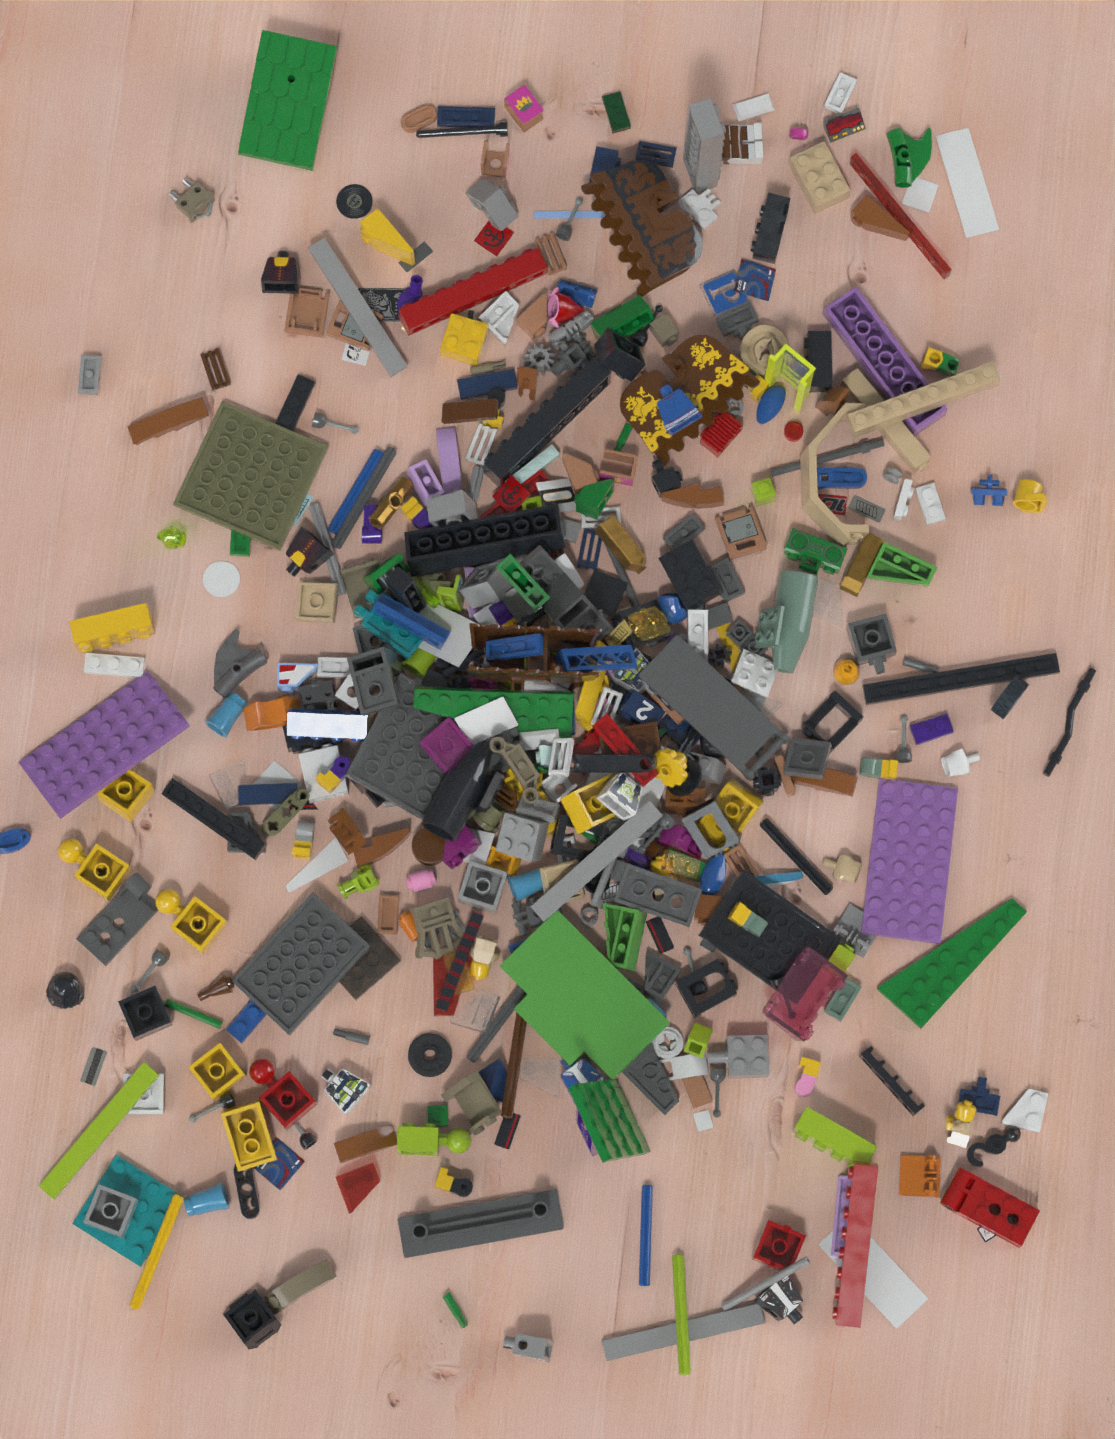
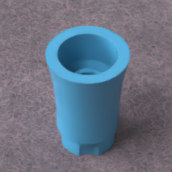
M230 693L228 698H225L214 713L205 720L206 725L220 736L227 738L232 726L243 712V708L247 704L246 701L239 695Z
M539 868L507 877L510 890L517 903L543 890Z
M222 1182L193 1193L191 1196L184 1197L188 1216L230 1209L227 1192Z

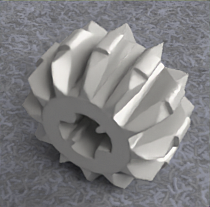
M543 343L540 345V348L537 347V344H533V349L528 347V354L523 355V359L526 360L523 362L524 367L537 369V375L538 372H541L542 376H545V370L551 372L550 367L556 363L553 360L555 353H550L551 347L544 349ZM539 357L542 358L540 362H536Z

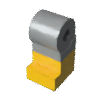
M298 821L292 849L293 858L311 859L315 823Z

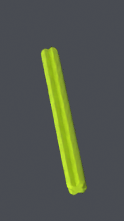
M675 1254L672 1255L678 1370L679 1375H689L691 1368L684 1256Z

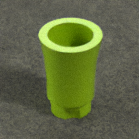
M418 648L409 660L405 659L402 663L413 675L424 679L428 668L431 667L437 656Z

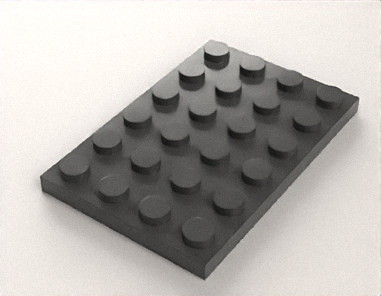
M312 892L235 976L232 982L288 1035H291L372 946Z

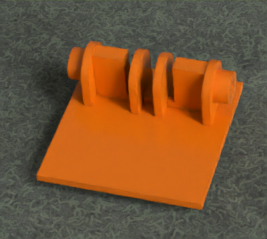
M900 1155L899 1196L940 1198L941 1157L934 1155Z

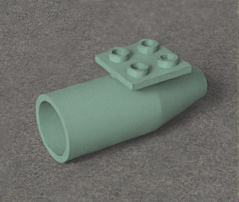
M781 571L775 605L773 608L761 610L758 617L759 627L755 636V648H772L774 670L777 672L794 673L809 638L819 580L818 577L812 574L798 571Z

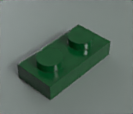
M621 92L602 96L612 134L631 129Z

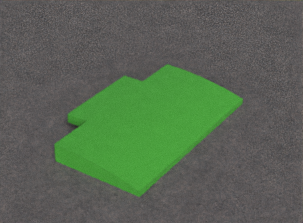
M558 910L500 965L528 994L514 1010L570 1066L585 1052L612 1080H615L671 1023Z

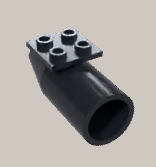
M476 741L448 771L421 822V825L426 830L450 842L458 840L472 811H477L474 807L491 776L488 770L493 752L488 745Z

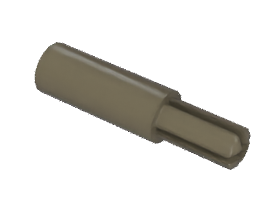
M503 360L470 367L471 375L490 372L494 369L506 367V363Z

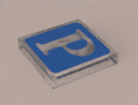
M735 269L699 284L714 318L751 303L747 295L734 291L737 280Z

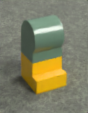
M862 758L859 774L875 779L896 780L898 760Z
M741 902L736 903L727 917L757 937L761 936L768 925L764 919L749 910Z

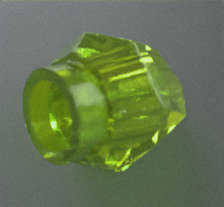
M169 526L157 533V539L162 541L167 549H178L179 547H184L186 533L173 526Z

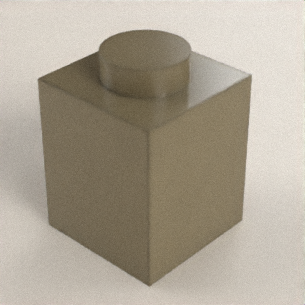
M666 313L650 323L649 330L662 348L666 345L671 346L678 340L679 331Z

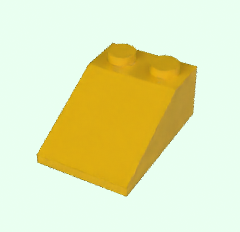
M378 208L360 221V237L366 245L370 244L373 249L409 265L415 264L413 249Z
M615 773L575 790L560 799L578 835L617 816L596 799L609 779L615 776Z
M734 778L725 785L718 795L722 801L720 806L737 833L743 832L764 804L762 799ZM711 813L702 817L697 826L704 837L715 845L726 840L724 833ZM729 847L724 849L723 851L726 853L729 850Z
M260 1099L221 1111L220 1114L238 1172L277 1160Z

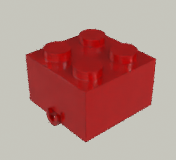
M768 1220L752 1260L781 1271L796 1262L806 1235L792 1230V1227L784 1224L782 1226Z

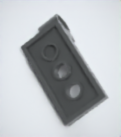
M616 860L610 879L620 882L614 898L615 902L690 927L702 889ZM656 889H660L663 892L664 896L660 901H655L652 897V893ZM674 896H679L682 899V905L678 908L673 907L671 904Z
M138 872L134 873L126 881L122 889L117 893V896L76 938L105 966L115 958L159 911L155 902L146 895L152 885ZM117 918L124 920V926L120 929L113 926V922ZM102 933L110 934L109 942L101 943L99 940Z

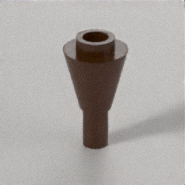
M653 840L646 848L652 860H656L655 857L657 856L665 858L667 855V847L656 840Z
M223 975L209 989L197 995L199 1000L202 1001L211 996L232 993V988L235 986L230 976L226 977Z

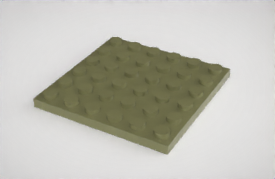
M221 402L173 505L281 551L329 447L230 404Z

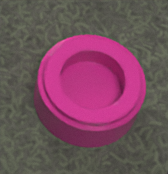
M791 128L789 130V137L795 140L808 139L809 131L801 128Z

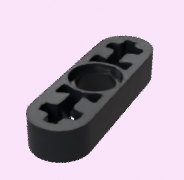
M235 1164L233 1170L241 1213L247 1219H255L259 1215L260 1208L253 1170L249 1168L245 1172L246 1178L251 1177V1181L245 1180L239 1183V1179L243 1180L240 1172H237ZM245 1184L252 1186V1193L248 1196L241 1193V1187ZM254 1197L255 1200L250 1201L251 1206L256 1207V1210L253 1211V1215H249L248 1212H245V1209L248 1208L247 1201L243 1203L242 1199L248 1200Z

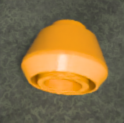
M841 659L835 664L833 674L839 683L850 685L858 680L860 668L852 659Z

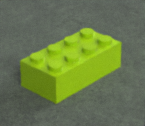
M809 1107L805 1108L793 1130L797 1139L802 1142L808 1140L813 1143V1148L820 1152L825 1150L831 1153L830 1157L838 1162L843 1160L849 1164L848 1167L853 1166V1161L869 1163L878 1147Z

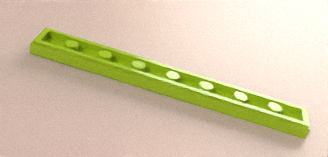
M143 1062L40 1183L39 1187L55 1200L160 1075Z

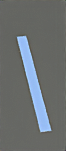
M534 211V219L569 218L572 211ZM577 211L574 218H603L605 214L602 211Z

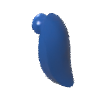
M775 385L769 388L762 396L756 414L759 424H765L772 420L781 410L786 397V391L783 386Z
M20 828L0 833V854L14 853L24 848L30 841V833L26 829Z
M723 854L712 858L702 872L700 889H702L701 893L703 895H714L724 882L726 862Z

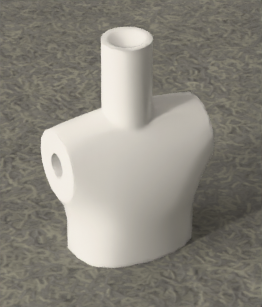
M960 749L943 757L941 762L947 777L961 776L970 773L969 764L979 761L980 757L978 753L966 756L964 750Z

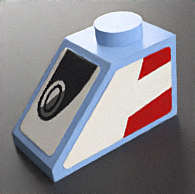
M278 663V690H281L282 693L298 691L299 687L306 684L317 673L318 665Z

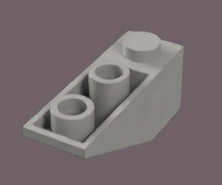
M667 745V747H666V748L672 749V750H674V751H676V750L678 749V748L671 747V746H668V745ZM689 752L686 758L699 764L702 770L701 780L720 785L726 766L716 758Z

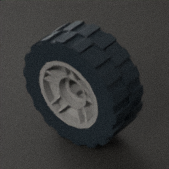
M1016 675L997 699L991 711L1004 719L1023 695L1029 684Z

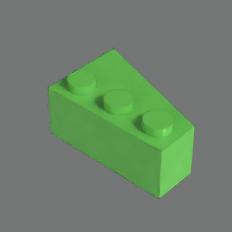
M884 542L867 579L928 587L937 567Z
M602 903L605 910L604 926L607 932V958L616 968L635 972L647 913L637 909Z

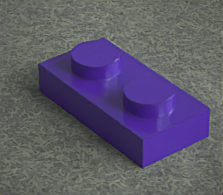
M947 713L909 727L916 746L954 732Z

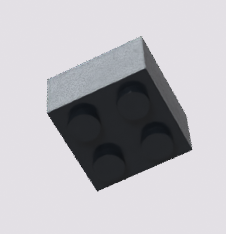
M607 328L594 344L601 365L615 372L621 379L626 378L632 382L646 365L639 345L610 328Z
M156 986L118 1001L135 1041L173 1025Z

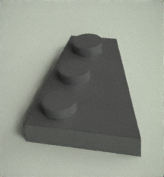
M650 1044L622 1073L666 1115L679 1102V1099Z

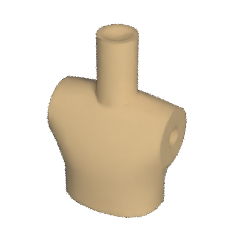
M840 854L837 862L827 858L823 862V866L834 869L833 878L856 883L862 867L861 863Z

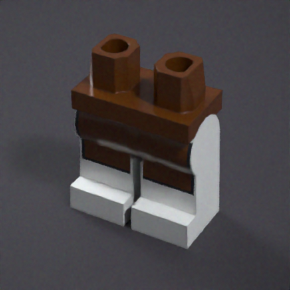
M761 123L743 126L724 125L726 133H724L725 140H723L724 146L722 147L721 161H723V164H762L763 143Z

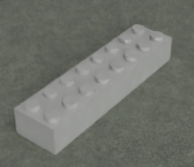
M711 98L688 105L683 161L696 193L717 187L718 180L720 179L719 173H721L722 147L724 146L723 140H725L724 133H726L723 121L720 122L718 119L719 109L716 103L713 104Z

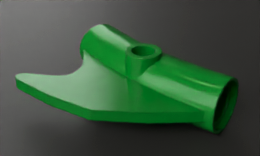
M902 128L893 129L886 134L893 158L896 187H911L912 183L930 161L932 150V132L930 128L926 130L921 140L911 139L902 131Z

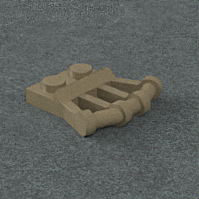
M449 897L411 908L416 926L415 930L418 933L415 957L420 959L423 957L439 959L442 955L454 954V951L460 945L464 932L455 920ZM448 924L457 935V939L453 942L448 931ZM439 927L445 944L444 947L441 948L439 946L435 929ZM426 931L428 932L432 949H424Z

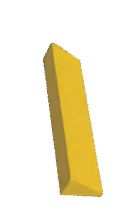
M596 641L595 647L606 646L601 641ZM590 662L589 665H595L596 662ZM593 671L600 672V676L594 681L584 682L575 711L577 719L591 722L606 671Z

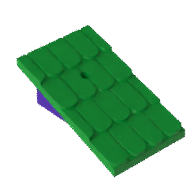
M262 30L238 155L313 171L337 46Z
M617 1079L578 1083L568 1087L576 1104V1123L592 1157L599 1154L602 1163L641 1156L651 1152L639 1125H637L638 1123L629 1107V1103L622 1089H620L621 1086Z

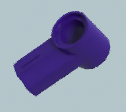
M369 504L364 506L362 544H382V529L379 530L369 523V516L378 505Z

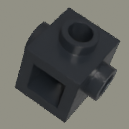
M762 767L760 770H757L755 778L752 780L753 789H757V794H762V796H773L774 792H777L779 786H781V775H777V769ZM767 780L770 785H763L762 782Z

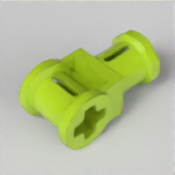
M365 864L350 874L351 879L344 883L339 882L337 886L343 897L347 899L349 895L356 891H359L361 894L376 888L380 880L373 874L371 865Z

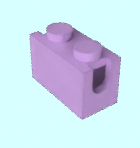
M426 459L409 467L406 475L414 483L413 487L424 507H427V499H431L432 496L438 494L444 495L445 492Z

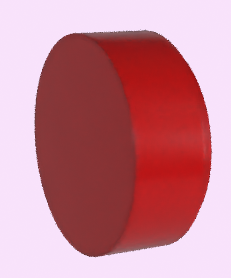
M792 421L786 424L784 436L788 441L796 442L803 436L804 430L800 423Z

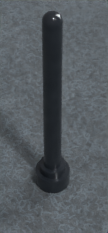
M501 121L496 126L419 130L416 132V136L418 138L496 133L500 137H508L507 121Z

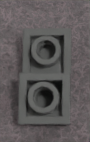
M740 620L726 633V636L741 651L746 649L759 656H763L768 651V647L755 648L756 641L753 632Z

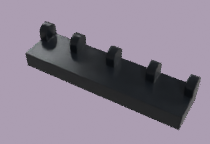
M870 1046L859 1057L914 1117L925 1105L921 1103L918 1106L911 1099L910 1095L913 1091L910 1089L906 1093L896 1082L899 1076L896 1074L892 1077L883 1068V1065L886 1063L883 1059L881 1062H878L871 1054L874 1048Z

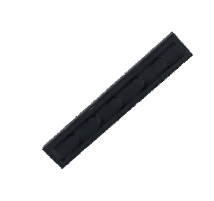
M174 778L171 779L161 793L254 860L259 857L267 844Z

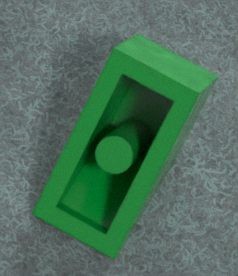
M607 479L584 486L574 499L576 512L597 520L614 493V480Z

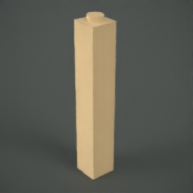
M858 368L842 379L841 386L850 390L849 396L855 403H863L866 408L884 401ZM902 421L878 429L913 473L918 470L921 472L929 466L928 462L931 456Z

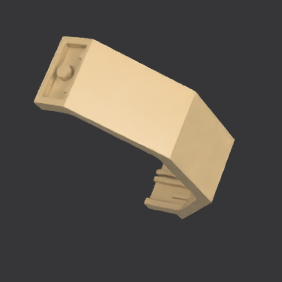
M845 403L800 456L802 509L835 544L842 547L846 543L856 545L861 542L869 533V525L842 523L819 499L816 449L837 423L846 422L848 414L864 409L865 404Z

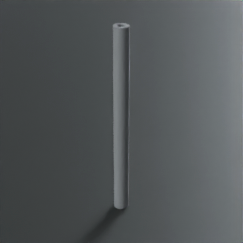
M806 1256L722 1303L723 1310L726 1311L805 1267L810 1264V1260Z

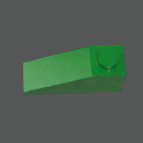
M511 554L496 566L500 573L535 611L550 599L544 589Z

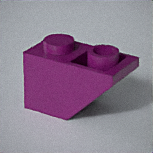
M464 826L456 842L447 840L445 842L443 862L450 869L458 867L463 862V859L469 854L474 853L478 846L482 844L468 826Z
M674 825L671 829L662 830L658 842L697 860L700 859L702 852L688 830Z

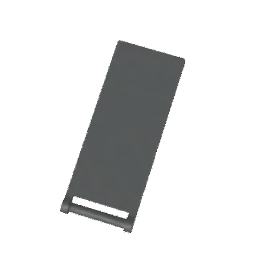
M676 635L639 674V677L729 760L749 781H752L757 770L783 744L790 740L786 733L777 728L679 635ZM775 734L777 737L776 741L749 769L746 768L744 765Z

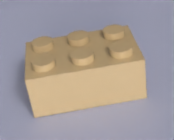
M825 141L790 157L789 167L814 214L849 198L850 189Z

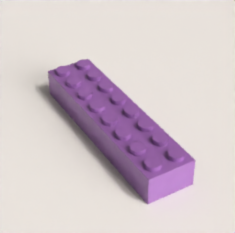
M857 287L824 308L823 316L886 400L929 385ZM943 405L902 420V422L915 437L944 417L947 408Z

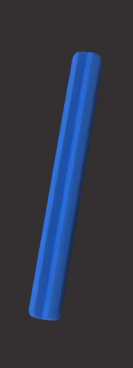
M378 449L373 450L330 523L328 531L337 534L381 459L382 451Z
M643 1185L641 1195L640 1286L650 1285L653 1187L651 1185Z

